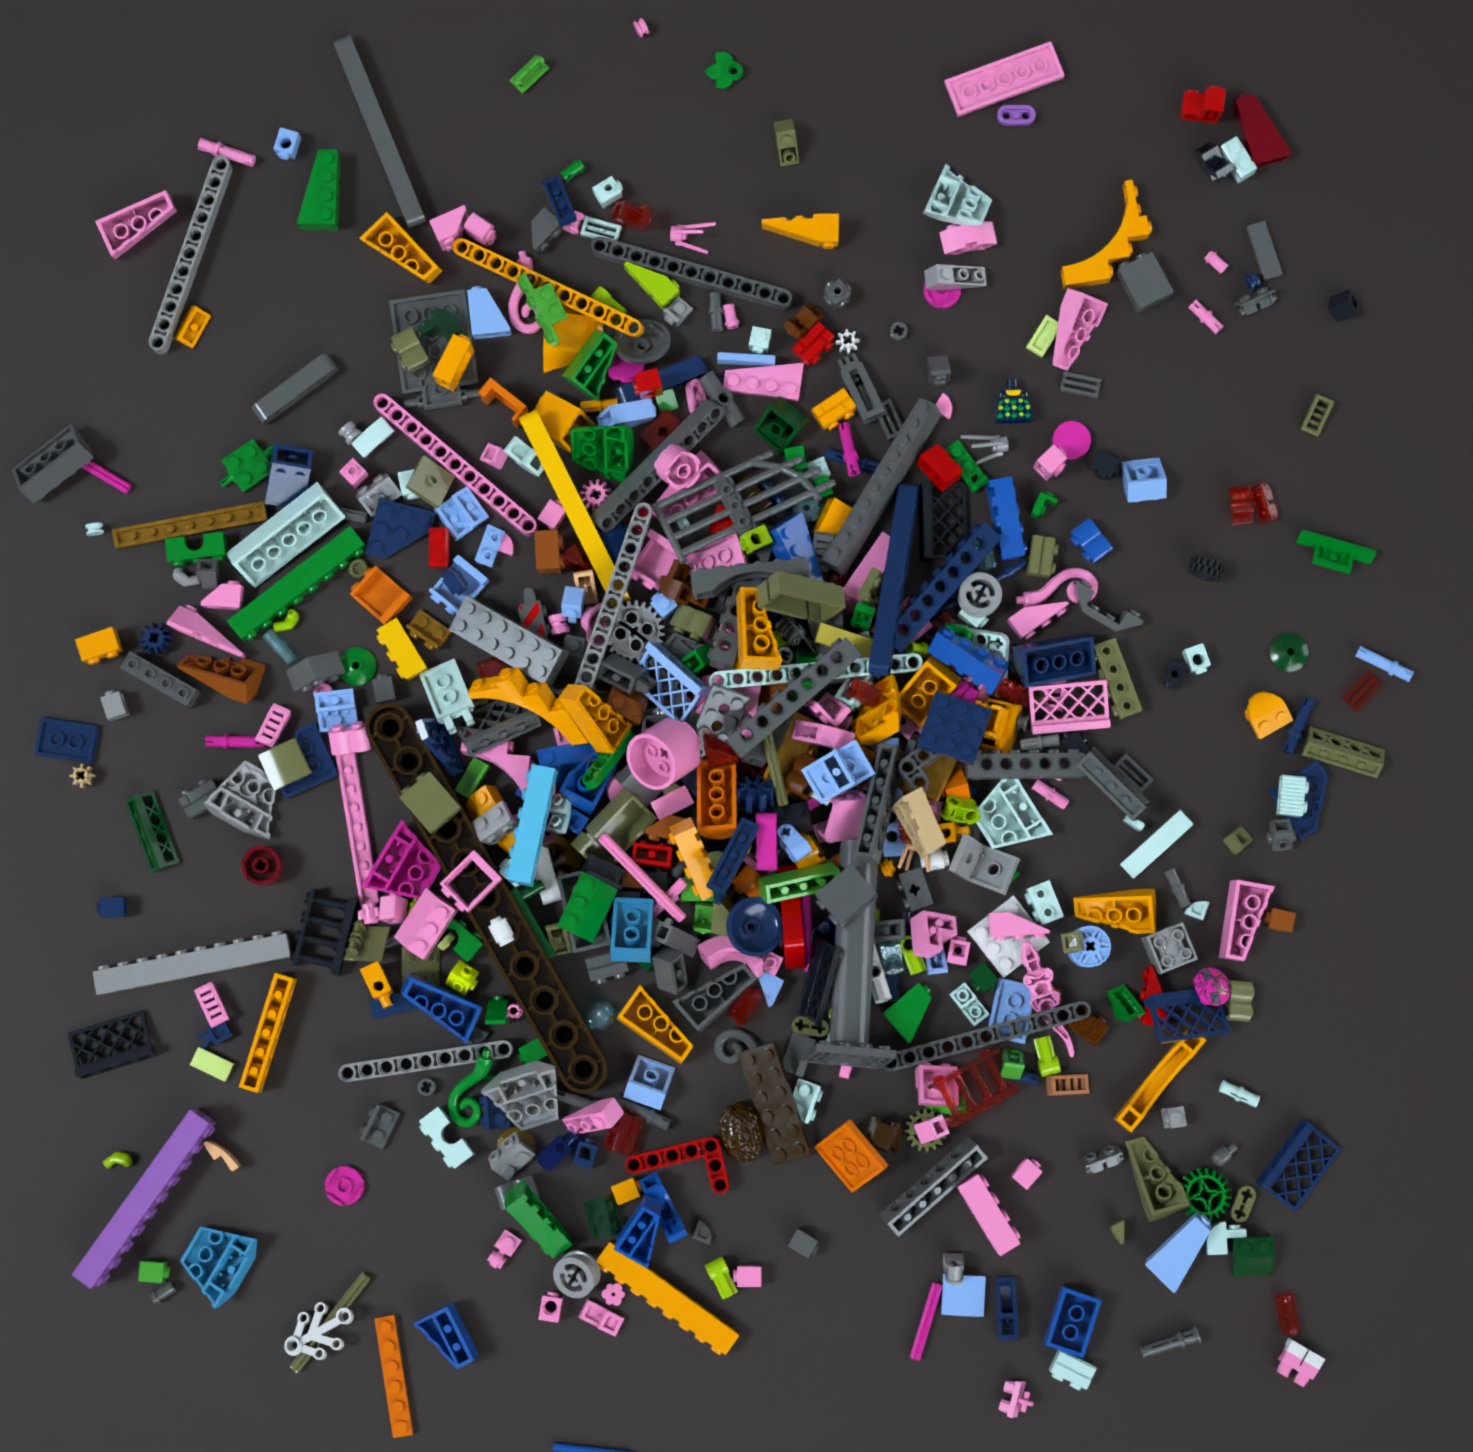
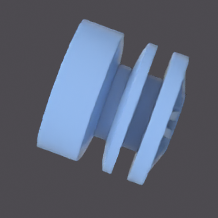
M1085 926L1076 929L1075 931H1082L1085 951L1067 954L1070 960L1076 965L1085 968L1099 966L1105 962L1111 950L1110 939L1105 931L1095 926ZM1086 942H1087V943H1091V942L1093 943V945H1092L1093 951H1092V950H1088V951L1086 950V948H1087Z

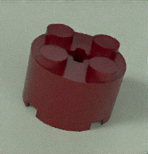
M266 846L252 847L246 852L241 861L243 876L253 884L260 886L272 885L283 875V859L272 848ZM261 862L266 863L264 870L259 869V866L262 865Z

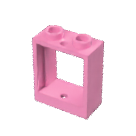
M473 850L440 885L443 887L441 891L448 898L452 896L457 901L455 905L462 912L464 910L470 912L503 878ZM474 861L491 878L492 882L468 905L449 884Z

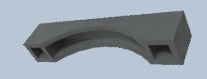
M808 558L775 559L773 562L756 561L753 564L747 565L738 563L729 567L719 565L712 569L697 568L691 571L692 593L695 600L714 598L718 593L734 583L748 579H769L778 570H785L789 573L801 574L804 577L810 578Z

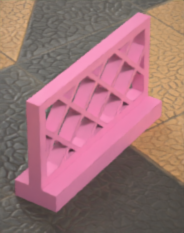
M1106 679L1028 687L1031 719L1030 730L1032 734L1111 727ZM1095 685H1102L1103 692L1097 698L1090 690ZM1075 687H1082L1085 690L1079 699L1071 694ZM1057 688H1061L1066 692L1059 701L1051 695ZM1042 690L1047 694L1040 703L1034 699L1033 691ZM1088 693L1096 699L1089 708L1081 702ZM1068 695L1076 701L1069 710L1061 704ZM1048 697L1057 703L1050 712L1042 706ZM1098 702L1104 706V714L1096 715L1091 710ZM1078 704L1086 709L1082 716H1076L1072 713ZM1059 705L1067 711L1062 718H1057L1052 714ZM1040 707L1048 713L1042 720H1035V712Z

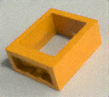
M453 334L433 373V377L438 385L453 392L475 352L468 337L459 334V336Z

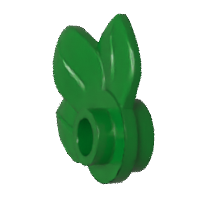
M716 52L715 58L717 63L705 70L708 77L717 80L716 88L718 89L728 88L733 81L739 80L743 75L741 64L734 62L732 56L725 52ZM735 69L737 73L731 74L730 71Z

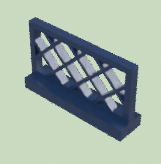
M743 817L706 885L708 889L713 890L714 903L719 906L760 829V825Z
M1196 989L1153 994L1144 1000L1145 1008L1150 1009L1159 1044L1230 1033L1223 1005L1216 1006V1011H1212L1207 1005L1201 1003ZM1192 1004H1196L1201 1008L1198 1015L1190 1009ZM1175 1006L1184 1010L1181 1017L1173 1012ZM1161 1008L1167 1013L1164 1020L1158 1016L1156 1009ZM1204 1011L1212 1016L1209 1023L1201 1017ZM1187 1013L1195 1018L1193 1025L1184 1020ZM1169 1016L1178 1021L1175 1028L1167 1023ZM1215 1019L1221 1022L1223 1030H1218L1212 1026ZM1198 1021L1207 1027L1204 1032H1200L1195 1028ZM1181 1024L1189 1029L1187 1035L1178 1031ZM1164 1026L1172 1032L1168 1038H1164L1162 1032Z
M1301 1119L1255 1183L1296 1213L1342 1149L1314 1128L1312 1124ZM1313 1132L1317 1135L1318 1144L1308 1145V1137ZM1330 1145L1333 1147L1334 1151L1331 1155L1324 1157L1322 1146ZM1319 1147L1320 1157L1310 1159L1309 1148ZM1305 1149L1306 1160L1297 1161L1296 1153L1298 1150ZM1320 1161V1170L1312 1173L1311 1162ZM1307 1163L1308 1173L1299 1175L1297 1164ZM1289 1165H1294L1295 1175L1285 1177L1284 1169ZM1309 1177V1185L1306 1188H1300L1299 1178ZM1295 1179L1296 1189L1287 1190L1286 1180ZM1277 1181H1282L1283 1191L1275 1192L1271 1189ZM1297 1192L1298 1200L1294 1205H1291L1288 1202L1287 1194Z

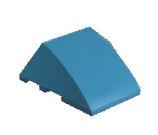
M205 1227L198 1229L180 1262L192 1279L201 1287L203 1294L209 1298L214 1309H218L238 1290L256 1259L257 1239Z

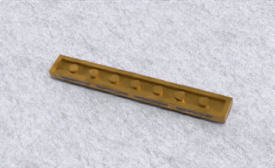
M264 501L112 529L115 549H122L165 541L168 538L186 537L268 521L266 504H264Z

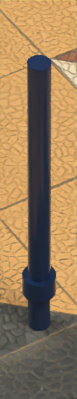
M1023 559L1012 566L1008 565L1003 568L1002 572L993 577L998 582L1005 578L1009 579L1017 571L1028 565ZM984 583L979 584L983 586L977 594L983 592L986 587H989ZM957 598L944 604L929 622L958 606Z

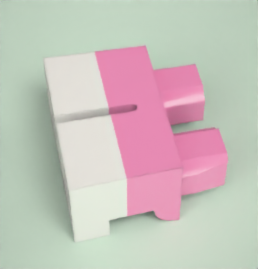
M1288 1338L1285 1344L1286 1347L1278 1358L1280 1363L1277 1372L1288 1377L1292 1368L1297 1370L1298 1372L1293 1381L1304 1387L1309 1379L1313 1380L1326 1359Z

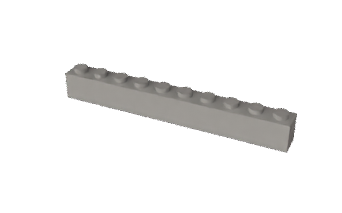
M282 930L272 932L270 937L264 938V934L252 936L253 940L245 941V938L233 940V944L226 945L225 942L216 943L214 948L206 949V946L194 948V952L187 953V950L176 951L174 956L169 957L167 953L156 955L154 960H149L148 957L136 959L137 963L129 964V961L117 963L118 967L110 968V965L100 966L98 971H93L96 995L290 958L292 954L290 936L287 933L284 934Z

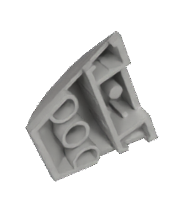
M244 760L207 798L204 805L211 814L237 829L269 840L270 821H272L271 810L276 791L273 790L265 771Z
M534 1061L500 1072L481 1090V1093L484 1096L487 1095L496 1107H500L506 1113V1117L521 1131L559 1119L556 1069L553 1065Z

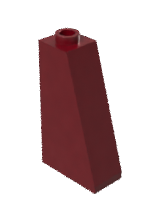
M1254 94L1238 96L1233 103V108L1245 150L1251 157V161L1258 168L1288 160L1291 156V151Z

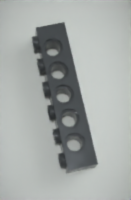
M879 744L873 768L876 774L871 776L853 854L862 863L880 865L900 777L899 764L905 755L897 745Z
M1078 749L1067 750V753H1060V750H1048V753H1040V750H1028V753H1021L1020 750H1010L1009 754H1001L1000 750L989 751V754H982L981 751H978L973 766L965 763L966 780L1083 778L1085 774L1076 765L1085 757V753H1079ZM1022 759L1029 762L1028 769L1021 767L1020 761ZM1041 759L1048 761V769H1043L1040 766ZM1060 759H1065L1068 762L1067 769L1059 765ZM1001 760H1007L1010 763V768L1003 769L1001 767ZM981 761H989L990 769H983Z
M968 1136L879 1215L899 1237L986 1161L988 1157Z

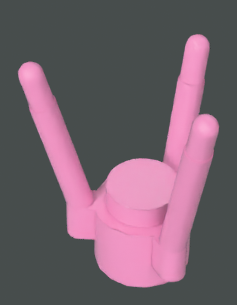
M716 222L671 226L670 241H675L676 246H683L708 254V250L685 243L683 240L687 239V234L703 233V230L693 228L715 226Z

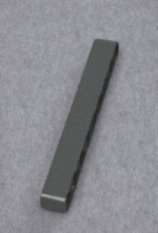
M711 399L704 400L592 513V522L604 532L611 531L662 480L654 468V463L661 452L671 444L682 446L691 451L723 418L724 409Z

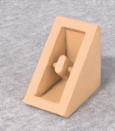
M593 570L574 572L575 586L585 589L584 605L599 603Z

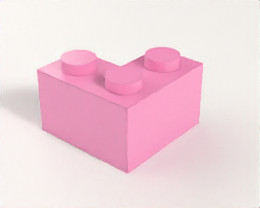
M923 910L910 919L914 956L931 958L943 950V943L957 935L955 916Z

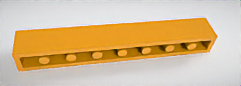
M610 1240L596 1260L603 1272L607 1273L610 1271L615 1275L614 1279L622 1285L624 1283L628 1284L631 1287L630 1291L637 1296L643 1295L646 1297V1302L653 1308L658 1306L664 1310L662 1312L664 1316L670 1320L675 1318L679 1321L678 1325L687 1332L689 1329L693 1331L696 1339L702 1343L706 1341L711 1344V1349L718 1355H721V1353L726 1355L739 1337V1332L649 1267L647 1269L615 1251V1243Z

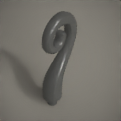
M728 1028L721 1031L714 1041L716 1056L727 1064L737 1063L739 1061L737 1053L743 1051L740 1043L733 1042L732 1047L735 1050V1054L732 1056L727 1055L723 1047L728 1039H739L749 1049L759 1046L753 1036L738 1028Z

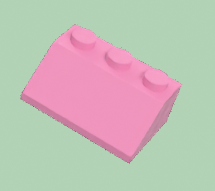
M426 887L394 938L421 959H427L459 908Z

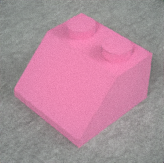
M465 205L429 220L442 251L453 250L455 240L463 238L465 233L464 224L469 218Z

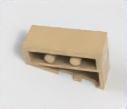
M922 787L903 796L892 806L921 858L946 844L945 836L939 828Z

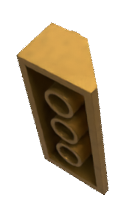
M797 712L788 718L776 746L783 781L793 770L795 760L802 753L814 759L818 754L819 745L791 739L795 720L820 724ZM769 766L763 776V782L769 779L772 781ZM786 790L787 796L797 799V795Z
M923 753L918 758L925 761L929 756ZM942 756L923 770L929 779V788L925 793L927 800L939 801L957 760ZM907 765L905 772H911L913 767ZM901 777L898 788L906 794L913 792ZM918 780L915 782V786L917 787H923L925 785V782L922 780Z

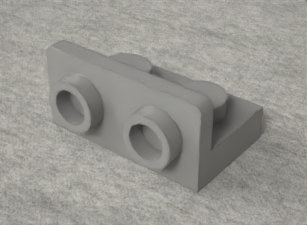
M385 473L384 475L379 474L373 479V483L368 487L365 485L357 491L356 498L369 515L373 517L379 498L394 501L402 493L387 473Z

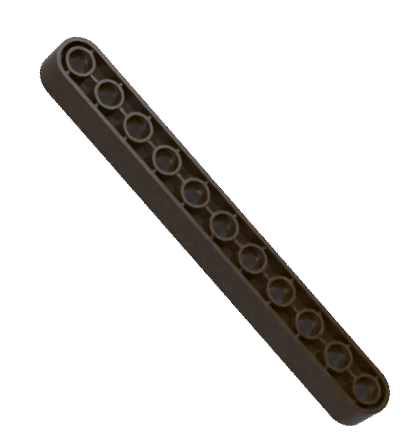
M393 703L377 706L368 715L365 730L369 741L399 794L403 795L401 791L408 785L412 787L418 782L416 778L423 772L427 774L430 771L462 808L447 821L455 823L457 828L456 834L451 838L443 837L441 827L431 834L409 809L446 877L460 864L463 857L468 856L475 850L503 878L492 890L495 894L494 903L490 906H483L479 903L467 914L553 1066H555L561 1080L567 1088L576 1093L584 1094L597 1090L605 1083L608 1077V1060L554 964L548 959L512 896L511 889L505 878L500 874V869L485 843L480 842L471 823V818L437 758L418 736L415 720L410 713L403 707ZM389 721H396L399 725L398 733L391 737L386 736L384 733L385 724ZM410 754L416 755L418 758L417 767L413 770H406L403 767L404 758ZM476 864L472 871H462L450 884L455 892L469 905L492 880ZM499 916L502 919L506 918L515 930L513 936L515 940L500 947L499 943H496L488 928L491 925L490 921ZM525 957L532 959L534 962V969L528 975L520 973L518 969L519 961ZM545 991L551 993L554 999L553 1005L548 1009L541 1008L537 1002L539 994ZM562 1026H568L573 1031V1038L569 1043H561L557 1038V1031ZM582 1060L590 1062L593 1067L592 1074L587 1078L580 1077L576 1072V1066Z

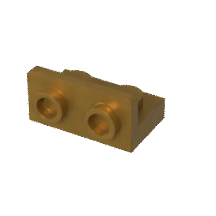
M419 610L410 624L405 626L409 630L407 633L416 640L418 637L424 640L423 645L432 651L434 648L439 651L452 633L448 628L422 610Z

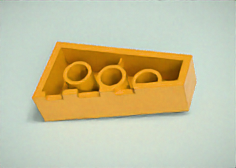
M387 212L359 238L428 284L442 272L440 267Z
M740 587L736 596L739 669L778 670L782 663V658L777 649V641L772 633V625L768 620L767 610L758 608L757 589L755 587Z
M568 684L558 698L596 752L613 754L632 727L629 721H625L622 715L615 713L610 705L603 703L600 697L585 685Z
M691 817L669 826L671 833L668 835L672 844H677L679 848L676 853L680 862L685 861L687 867L684 868L687 878L693 879L694 885L691 887L695 896L700 895L703 901L713 896V890L708 889L706 885L714 868Z

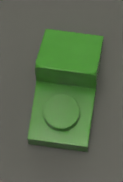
M1003 1048L1001 1077L1020 1080L1025 1066L1023 1051Z

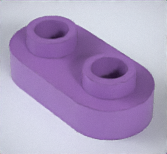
M1004 105L998 110L997 120L1004 126H1028L1033 123L1036 113L1029 105ZM1008 114L1010 118L1005 119L1003 115ZM1026 114L1029 118L1024 119L1022 115Z

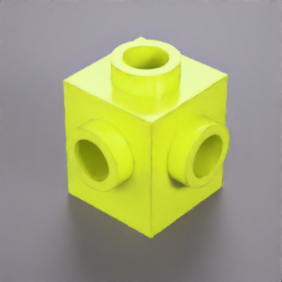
M459 960L451 970L445 984L465 996L469 990L473 991L478 984L476 978L479 972Z

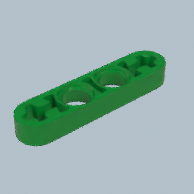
M631 729L613 754L601 753L583 775L582 782L587 789L593 790L597 788L627 751L629 742L635 737Z

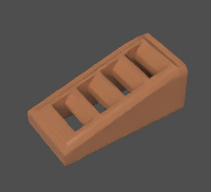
M1088 1074L1046 1076L1047 1095L1089 1094ZM1078 1078H1081V1090H1078ZM1062 1079H1064L1065 1091L1062 1088ZM1070 1079L1073 1080V1090H1071Z

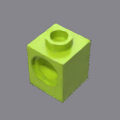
M765 524L739 537L740 547L747 555L767 547L773 542ZM751 537L757 540V544L751 541Z

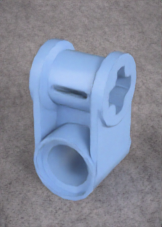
M783 824L778 828V844L793 862L799 861L812 852L807 840L792 825Z

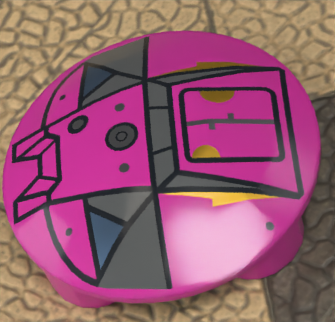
M1204 968L1194 977L1193 981L1196 992L1200 997L1201 1003L1204 1005L1218 1006L1224 1004L1229 999L1231 986L1228 978L1220 970Z

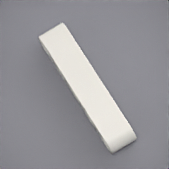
M542 846L535 877L536 881L540 879L545 887V890L540 892L543 905L562 899L550 851Z

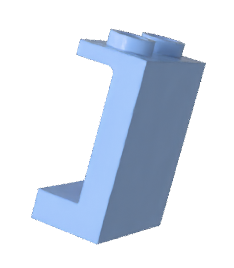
M459 555L454 558V563L451 567L454 566L456 570L460 571L468 582L466 586L468 590L459 596L457 594L452 595L442 581V577L433 588L428 590L432 594L430 598L437 604L442 602L446 605L445 610L452 616L457 614L466 596L476 598L490 582L488 578Z

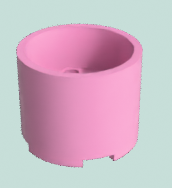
M671 717L665 718L635 736L629 742L626 754L627 763L634 777L642 785L650 789L661 790L698 767L702 759L700 758L699 748L701 741L695 730L685 721L680 722L671 719Z

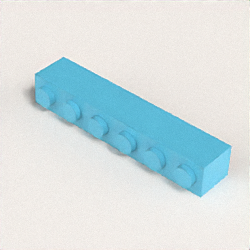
M532 764L531 769L527 771L526 781H528L527 789L524 788L522 793V800H524L523 808L520 807L518 811L520 822L519 826H516L514 830V838L516 840L509 852V857L512 858L510 865H507L505 870V876L510 883L533 887L558 774L555 768Z

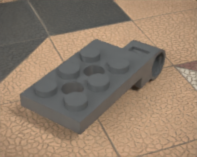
M712 683L694 726V730L701 741L699 746L701 760L704 759L706 752L721 757L726 756L730 747L725 742L728 738L726 734L734 727L738 728L750 699L748 694ZM721 704H728L730 706L727 711L719 710ZM714 721L722 722V726L718 729L713 728L711 725Z

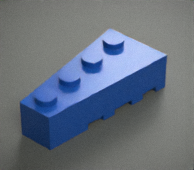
M803 512L787 517L768 530L773 541L769 546L776 559L808 558L810 578L823 581Z
M941 627L938 630L927 651L944 664L954 665L956 672L959 674L969 675L973 679L972 683L979 686L982 684L987 688L986 692L990 695L997 689L1010 666V663L1005 658L989 653L987 648L978 647L970 639L956 635L952 629L947 627Z

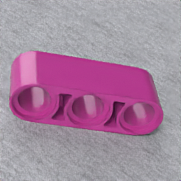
M756 813V824L760 825L756 835L757 871L777 870V814Z

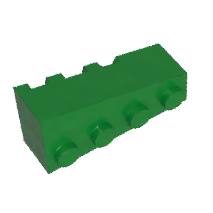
M318 149L297 221L300 230L338 231L341 156L338 150Z
M524 1180L504 1193L505 1209L529 1233L531 1238L540 1244L541 1249L546 1255L549 1254L554 1259L572 1246V1237Z

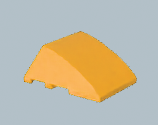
M562 304L568 318L552 325L560 340L557 346L552 348L544 338V373L569 366L593 331L596 329L603 332L604 324Z
M891 674L875 683L869 693H865L863 696L864 701L860 708L857 709L859 714L856 719L851 721V732L855 733L854 740H857L861 745L873 746L899 731L901 721L900 695L895 676Z

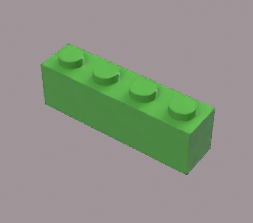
M833 862L759 877V896L769 904L815 894L840 874V869Z

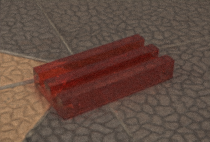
M1367 671L1342 700L1357 712L1383 683L1376 676H1373L1370 671ZM1369 677L1371 680L1350 701L1348 698ZM1375 683L1374 688L1355 706L1354 703Z

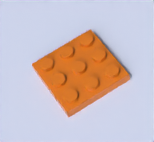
M850 1119L814 1146L816 1151L852 1193L889 1166Z

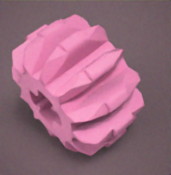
M599 479L596 480V485H593L592 480H589L590 487L584 484L582 487L585 491H580L579 493L580 496L584 497L581 500L583 503H586L585 508L589 509L592 506V512L609 496L607 494L612 492L611 488L605 489L607 487L606 482L600 486ZM594 492H597V494H601L599 495V499L595 500L594 497L591 498Z

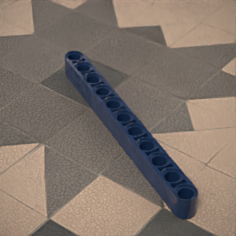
M900 483L898 487L869 659V675L890 676L919 504L920 485Z

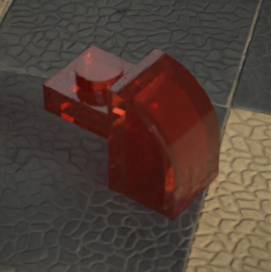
M619 201L615 203L610 220L633 230L644 231L645 227L651 222L653 209L649 206L636 207L627 201Z

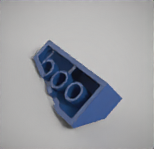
M588 741L585 744H565L537 750L540 766L557 770L556 788H559L564 783L568 773L577 767L583 759L588 757L594 751V748Z
M595 750L568 773L559 790L574 807L590 815L618 764L617 762L597 788L593 790L587 789L582 782V777L601 754Z

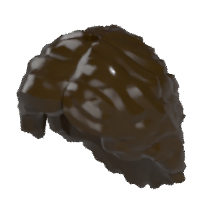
M743 1101L724 1107L718 1122V1134L724 1153L738 1162H753L761 1155L765 1145L758 1116Z

